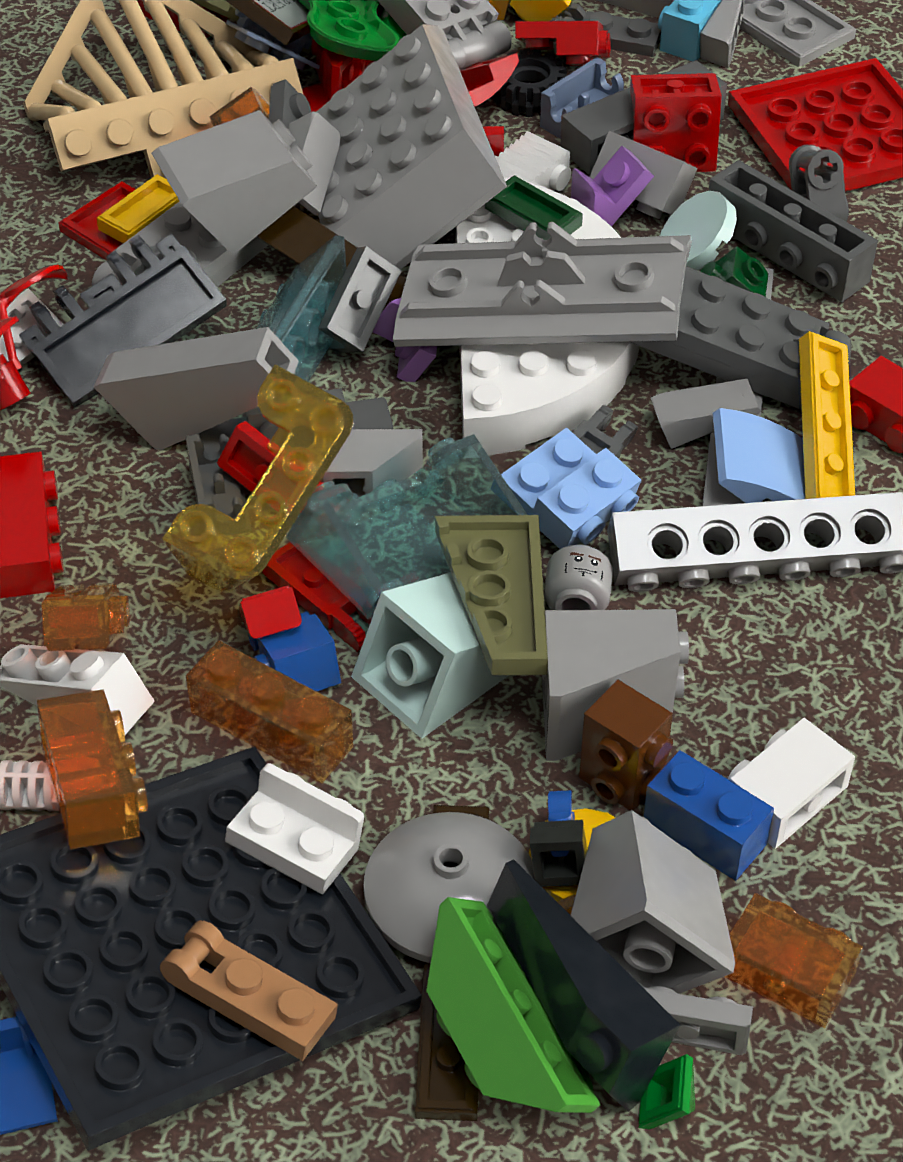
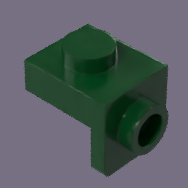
M737 246L718 261L708 262L700 270L702 273L716 276L727 283L766 297L769 275L767 270L759 260L748 256Z

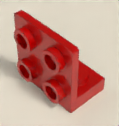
M716 74L631 75L630 93L634 108L633 141L684 161L698 168L696 172H716L722 100Z

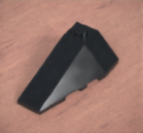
M514 859L506 862L487 906L566 1050L629 1112L639 1104L680 1024Z

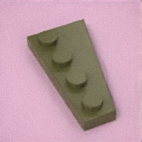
M539 515L435 516L436 536L491 675H547L548 654Z

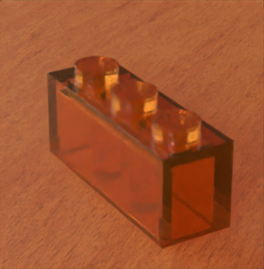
M219 640L186 675L191 713L322 784L354 747L351 709Z
M104 689L37 700L41 746L70 850L140 837L138 813L148 810L147 795L143 778H132L136 776V764L131 743L121 744L125 742V732L120 710H110Z

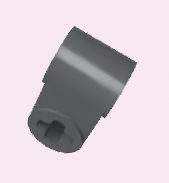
M802 145L798 147L789 159L792 191L847 222L849 207L845 195L842 158L832 150L821 149L815 145ZM827 162L832 163L833 167L828 166Z

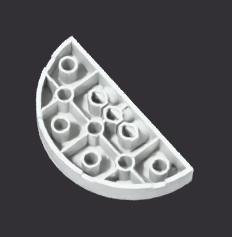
M529 183L583 213L582 226L571 234L575 239L621 238L607 222L580 204L579 201L548 188ZM484 204L455 227V242L517 241L524 231L486 210ZM630 342L459 345L463 457L489 456L525 449L526 444L548 437L551 439L566 427L570 431L576 429L584 420L587 422L602 405L607 406L620 392L633 365L636 363L639 346Z

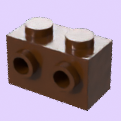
M617 680L584 713L579 778L591 785L595 794L608 804L619 803L628 810L634 811L646 798L647 785L666 766L667 757L673 747V739L670 738L673 713L622 681Z

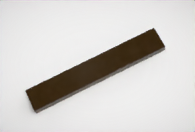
M433 806V813L460 812L489 820V807ZM445 863L443 865L452 868L458 866L459 864ZM424 962L415 1119L477 1121L479 1089L468 1078L465 1072V1061L453 1039L444 1032L438 1023V1011L426 991L431 963Z

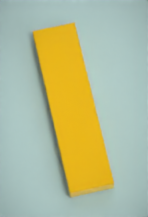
M809 331L799 338L805 499L855 495L848 348L846 344Z

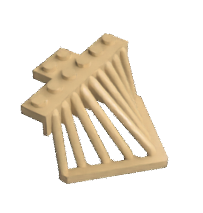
M80 0L23 105L28 119L32 121H45L43 123L45 133H50L61 172L144 151L151 178L158 174L166 179L151 154L158 147L258 110L269 119L271 86L281 80L286 79L298 93L303 94L294 59L278 61L274 56L261 52L235 38L237 29L227 25L224 21L190 0H142L145 10L152 16L176 62L182 83L181 86H178L137 0H119L147 59L156 92H152L109 16L106 14L102 0ZM166 8L178 15L180 31L183 35H186L204 64L206 80H203ZM89 21L96 27L122 72L129 99H127L125 94L85 47L81 36ZM202 30L213 37L214 49ZM70 57L79 64L98 88L105 105H101L94 98L66 83L62 70ZM219 57H222L232 67V73H228ZM51 92L55 97H59L76 107L78 111L75 112L69 106L44 103Z

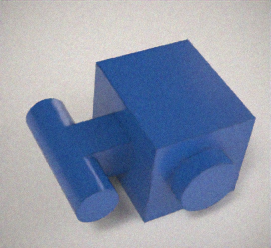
M307 611L300 613L302 622L298 627L261 638H252L248 633L253 650H259L260 655L253 657L258 679L263 687L268 685L272 687L281 703L341 683L334 639L316 614L309 615Z

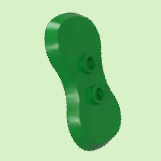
M298 0L309 10L307 21L312 38L320 46L331 52L357 59L378 61L392 50L400 40L398 35L377 15L378 0Z

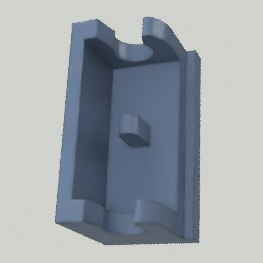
M596 57L541 92L540 127L561 139V115L624 90V81L621 74L618 73L612 77V86H610L605 79V74L607 73L606 63Z

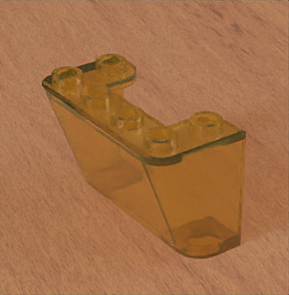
M276 364L262 383L257 399L263 417L279 427L267 445V448L277 455L236 519L205 504L191 505L183 509L176 516L162 538L189 576L222 592L234 591L244 586L259 575L267 566L350 435L354 425L352 411L346 403Z

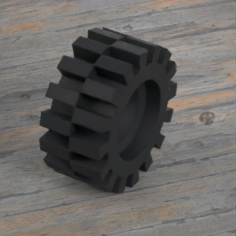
M527 49L520 50L518 55L519 62L507 82L493 95L496 105L501 104V109L505 112L512 108V115L519 116L520 112H526V117H533V112H538L540 116L541 92L567 76V69L565 65L562 66L563 61L561 59L553 60V54L547 52L544 56H541V50H534L533 54H527Z

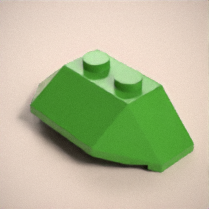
M447 897L439 906L426 991L438 1011L437 1020L439 1025L453 1039L465 1061V1072L470 1081L481 1090L484 1096L553 1112L592 1113L600 1106V1102L593 1091V1084L588 1071L566 1050L503 933L493 923V916L484 902Z

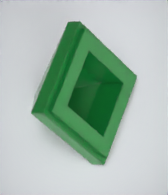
M685 1054L658 1066L640 1101L638 1128L653 1129L688 1115L695 1110L693 1057Z

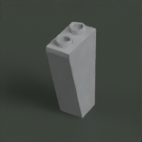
M269 327L113 352L107 356L94 388L154 449L163 450L185 440L187 435L199 434L287 394L299 360Z

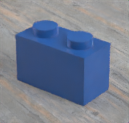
M681 750L647 785L644 818L653 826L735 881L767 845L774 813V807Z

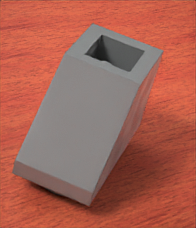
M422 429L324 430L323 482L329 488L327 494L332 495L340 503H374L423 468Z

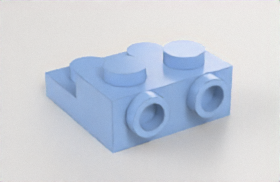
M566 427L499 475L495 489L523 515H539V530L561 549L566 546L577 545L580 542L584 545L589 544L601 533L605 523L611 519L613 512L631 511L639 500L636 492L641 479L607 448L595 454Z

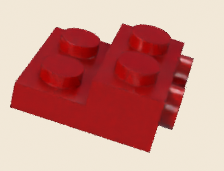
M515 21V38L526 43V48H530V50H554V42H556V55L566 59V64L569 66H583L596 57L600 59L610 58L611 36L607 30H603V25L599 21Z

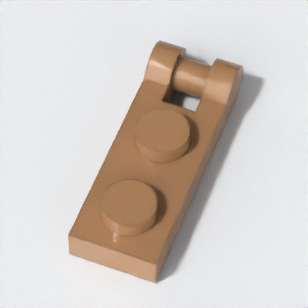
M197 921L184 937L186 944L181 949L172 950L160 964V971L163 977L173 986L302 1061L336 1018L338 1008L336 1002L227 941L217 927L207 921ZM204 960L216 967V969L209 973L200 968L199 965Z

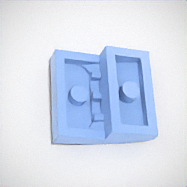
M719 408L713 412L718 480L721 486L745 503L761 502L766 498L771 501L805 499L803 438L777 423L753 414Z

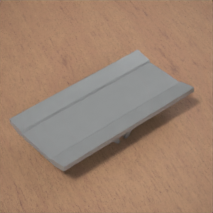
M549 222L547 232L551 235V238L548 240L537 237L535 234L537 224L530 223L517 241L418 245L412 256L396 315L393 334L394 346L675 341L678 336L680 303L687 258L689 257L692 244L691 235L575 239L554 222Z

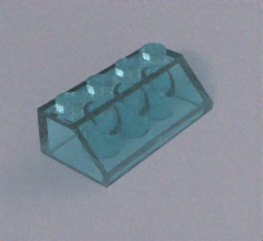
M335 235L297 265L286 283H282L279 286L276 298L269 309H265L261 314L260 322L256 329L269 327L299 360L288 393L281 397L298 395L303 392L333 341V338L319 330L318 327L346 271L344 236Z

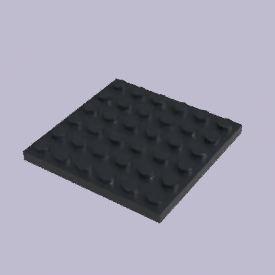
M255 746L0 834V985L87 1151L300 1061V1059L173 986L163 977L160 971L161 962L172 950L181 949L186 944L184 940L186 933L199 920L213 924L227 941L338 1004L335 1020L306 1058L417 1011L420 1008L422 994L341 874L336 877L325 893L321 894L225 842L227 826L258 791L260 771L267 764ZM204 960L199 965L200 968L209 973L216 969V967Z

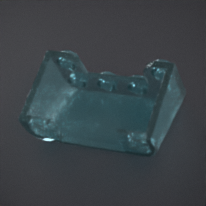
M474 434L454 441L453 438H446L438 442L428 451L429 459L411 478L397 482L396 479L387 480L377 486L371 493L360 497L356 493L352 494L347 484L335 485L334 482L329 481L317 486L308 494V502L302 512L292 520L290 524L292 528L287 535L288 541L367 619H372L381 592L451 572L435 533V516L528 515Z

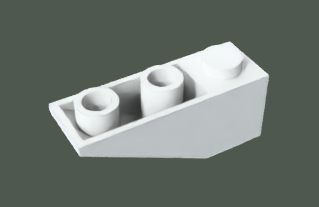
M20 644L8 651L1 660V688L93 735L123 738L154 703V699L124 653Z

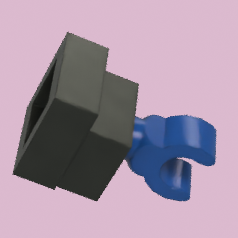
M572 790L549 791L548 822H534V828L530 829V850L534 877L541 887L579 885L587 853L584 821L575 820V813L572 812Z

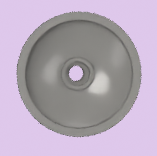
M460 812L433 813L417 817L391 831L381 840L370 856L364 875V901L369 917L390 945L412 958L431 963L440 904L447 897L481 901L488 908L487 904L505 863L514 859L535 880L532 860L524 846L514 835L502 826L483 817ZM445 863H457V864H459V865L456 866V867L450 868V867L444 866L443 864H445ZM493 917V923L500 930L496 920Z

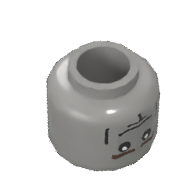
M586 545L566 546L554 552L547 564L544 586V599L548 607L552 610H605L610 603L613 567L609 558L598 549Z

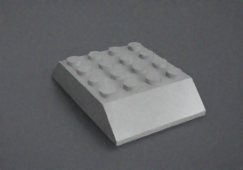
M422 24L411 34L401 38L392 50L377 62L371 63L364 70L363 74L346 88L337 91L329 102L316 111L340 132L339 150L322 209L318 214L321 224L356 247L367 246L399 269H402L411 262L418 245L434 244L507 187L445 33L438 25Z

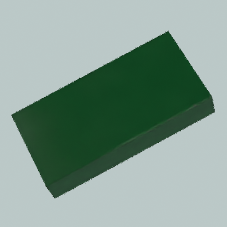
M515 175L505 181L507 185L505 189L485 203L486 210L523 231L526 230L530 223H536L537 229L535 234L543 240L551 238V235L547 232L549 222H554L570 235L582 226L583 213Z

